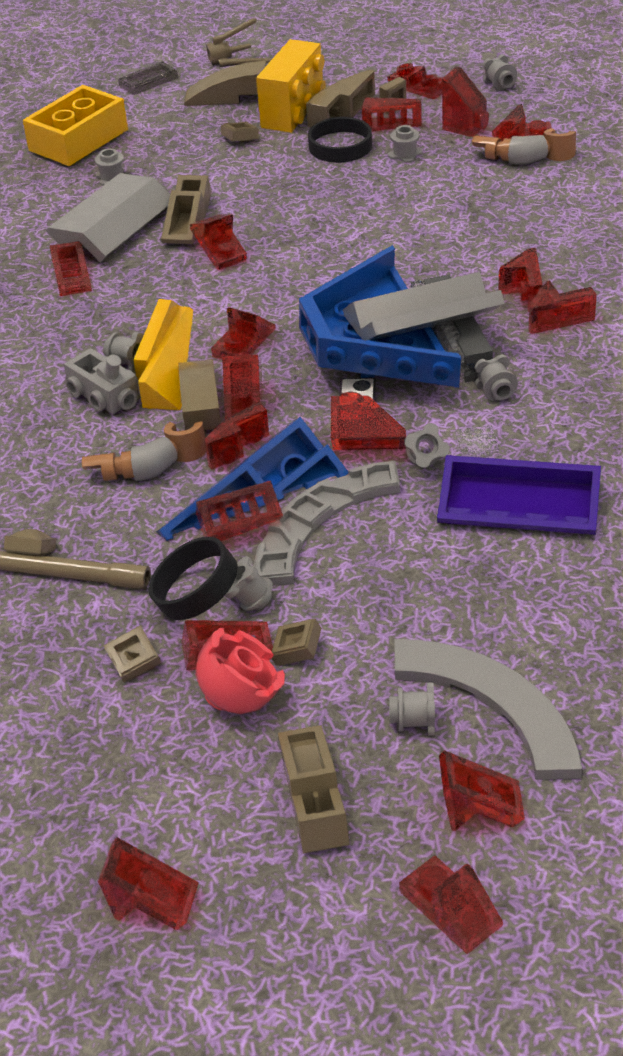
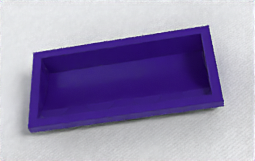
M446 455L437 523L596 535L601 466Z

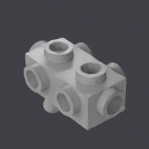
M89 348L64 363L67 378L65 384L70 394L76 398L81 395L88 398L90 405L98 412L105 409L114 414L121 409L130 410L135 406L137 399L140 398L136 375L131 370L120 366L121 359L117 355L107 357Z

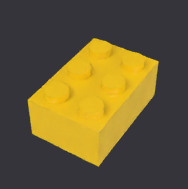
M289 39L256 77L261 128L292 133L298 124L303 123L307 114L306 102L326 88V82L323 81L322 74L325 59L324 55L321 54V43Z
M86 85L79 86L23 119L28 150L67 166H71L128 130L124 99Z

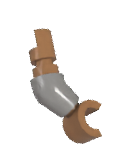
M550 128L544 131V136H513L512 139L505 138L503 142L497 137L475 135L472 139V144L474 147L485 148L486 159L498 160L501 157L502 161H509L510 165H528L545 158L554 161H565L573 158L576 154V131L557 134L555 129Z
M203 421L196 422L190 429L177 431L176 425L169 422L164 427L165 437H159L144 445L133 446L131 451L121 452L119 457H116L115 453L83 456L82 468L84 470L101 468L104 481L118 480L119 475H123L124 479L135 478V481L158 477L176 461H195L206 453L208 447Z

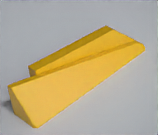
M158 300L133 359L142 408L181 410L182 408L179 363L187 362L193 309L180 306L173 300Z

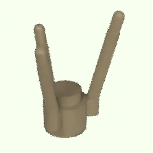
M252 18L222 35L212 37L213 42L206 44L208 58L212 65L219 63V66L222 67L258 61L269 63L273 59H228L232 57L231 53L250 48L251 44L230 47L228 41H223L256 23V18Z

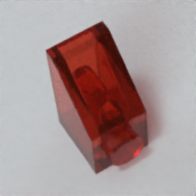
M456 66L442 78V130L474 137L481 129L484 130L488 125L487 100L464 70Z
M259 355L222 356L225 428L262 427L263 388L262 364Z
M345 392L340 394V396H331V442L333 450L406 449L404 443L406 429L368 395L362 396L357 392Z

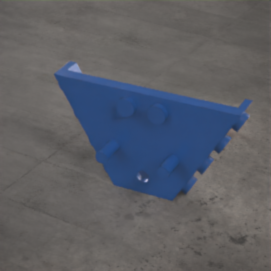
M393 245L299 298V329L318 367L361 373V379H373V382L376 375L459 388L461 357L459 353L446 352L431 327L369 341L362 340L344 316L343 309L352 302L408 289L394 266L395 248Z

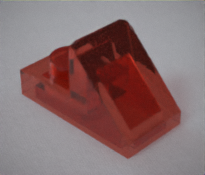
M519 104L492 131V137L500 138L503 142L505 138L512 139L513 136H544V131L552 128L550 121L534 120L526 123L523 106Z
M219 214L190 224V230L217 270L247 261V253L233 233L234 216L232 214Z
M536 248L527 249L499 268L498 291L501 290L502 294L519 293L520 301L527 302L528 312L542 311L543 284Z
M546 281L529 304L528 331L530 334L594 321L596 292L592 287L558 293L551 281Z
M228 307L229 330L211 347L212 357L242 365L276 329V325L258 315Z
M445 750L439 755L443 794L452 831L459 829L475 814L509 827H515L525 819L518 780Z
M118 837L112 841L98 879V883L116 920L120 921L136 908L176 930L187 923L199 884L196 880Z
M434 855L399 882V892L466 954L503 926L500 915L475 871L468 863L454 873Z

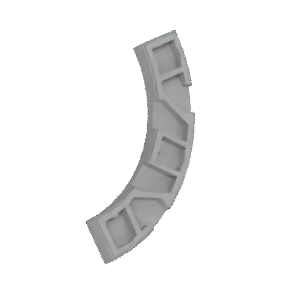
M395 460L372 463L348 470V475L332 481L328 478L322 480L291 500L271 521L268 526V533L262 543L258 545L254 560V567L257 569V573L261 577L269 578L273 582V586L294 584L295 565L300 550L313 531L324 521L344 508L358 502L382 495L400 493Z
M394 639L395 680L433 682L434 684L449 688L451 685L473 693L474 698L489 706L501 717L505 716L517 729L518 736L522 740L531 759L535 780L582 779L579 751L565 720L552 702L522 675L494 659L462 647L424 640Z

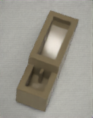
M266 61L248 62L231 66L199 80L186 90L184 105L239 104L240 95H258L256 77L266 67Z
M374 70L363 71L326 87L306 102L308 127H312L314 124L328 118H353L375 95Z
M178 175L176 188L171 190L161 238L162 243L193 244L208 210L212 193L208 175Z
M213 359L179 363V381L185 430L190 429L194 426V423L203 421L204 430L222 428Z
M322 725L279 732V745L303 854L350 845L346 812L339 793L336 770Z

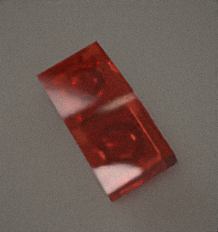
M412 63L399 65L397 70L387 77L388 82L398 77L405 79L406 91L430 99L438 98L451 88L449 77H437L436 74L427 75L425 66H413Z
M261 402L232 415L205 438L207 461L211 470L225 464H231L237 459L244 457L243 446L256 443L269 436L267 409Z

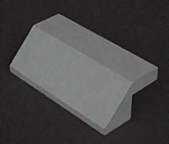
M119 173L49 226L46 232L67 253L82 244L101 263L168 208L170 193L155 178Z
M476 272L355 301L344 308L343 313L362 340L374 341L491 312L505 303L501 290L491 293L485 292L481 274Z

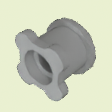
M504 54L492 60L488 58L482 65L485 69L483 82L485 84L492 83L497 90L510 88L517 80V69L508 63L509 59Z
M402 125L391 132L390 140L393 142L394 151L388 153L390 159H399L405 163H410L414 161L417 155L422 154V148L417 147L419 132L413 129V127Z
M108 148L100 151L95 157V164L99 167L96 177L100 178V185L104 186L119 173L124 172L122 167L124 157L121 152Z
M120 332L113 333L104 343V356H119L121 364L129 365L128 370L135 373L133 359L143 334L141 332H134L132 338H129Z
M503 354L490 360L480 359L474 366L478 373L475 384L478 389L483 388L485 397L490 401L505 400L511 397L518 386L517 377L507 370L510 361Z
M428 423L424 426L423 430L409 434L405 438L404 443L407 457L420 468H427L435 464L440 457L444 458L449 453V445L442 441L436 424ZM419 443H428L431 449L430 453L421 452Z
M248 556L238 561L235 581L225 594L227 598L236 597L240 601V607L245 612L260 610L265 607L272 597L271 591L273 588V582L269 578L261 577L257 573V569L252 566L253 561Z
M427 682V691L403 692L402 687H398V696H389L390 723H398L399 732H403V727H427L428 736H435L433 682Z

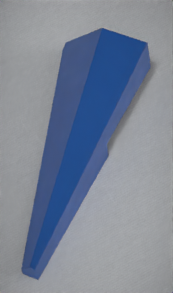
M299 417L279 431L156 532L167 541L173 539L172 535L192 527L196 529L208 526V521L225 515L230 518L283 499V494L302 487L308 489L319 481L333 476L339 478L347 475L349 472L329 445L323 446L304 420Z

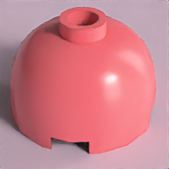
M219 628L203 645L198 655L195 675L200 689L205 695V699L212 707L235 714H248L260 710L277 694L284 685L285 673L283 670L276 671L270 662L274 654L258 639L241 630H238L233 636L226 634L224 628Z

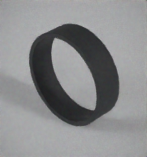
M334 117L322 120L314 124L308 131L309 151L315 158L326 162L342 163L360 159L372 149V129L363 120L352 117ZM336 132L355 133L365 138L357 144L346 147H329L315 142L324 135Z
M200 537L191 540L175 549L159 564L149 583V596L165 616L172 620H186L196 617L213 607L229 591L237 575V561L225 545L215 537ZM220 556L216 569L199 588L182 598L165 601L169 589L184 571L201 560Z

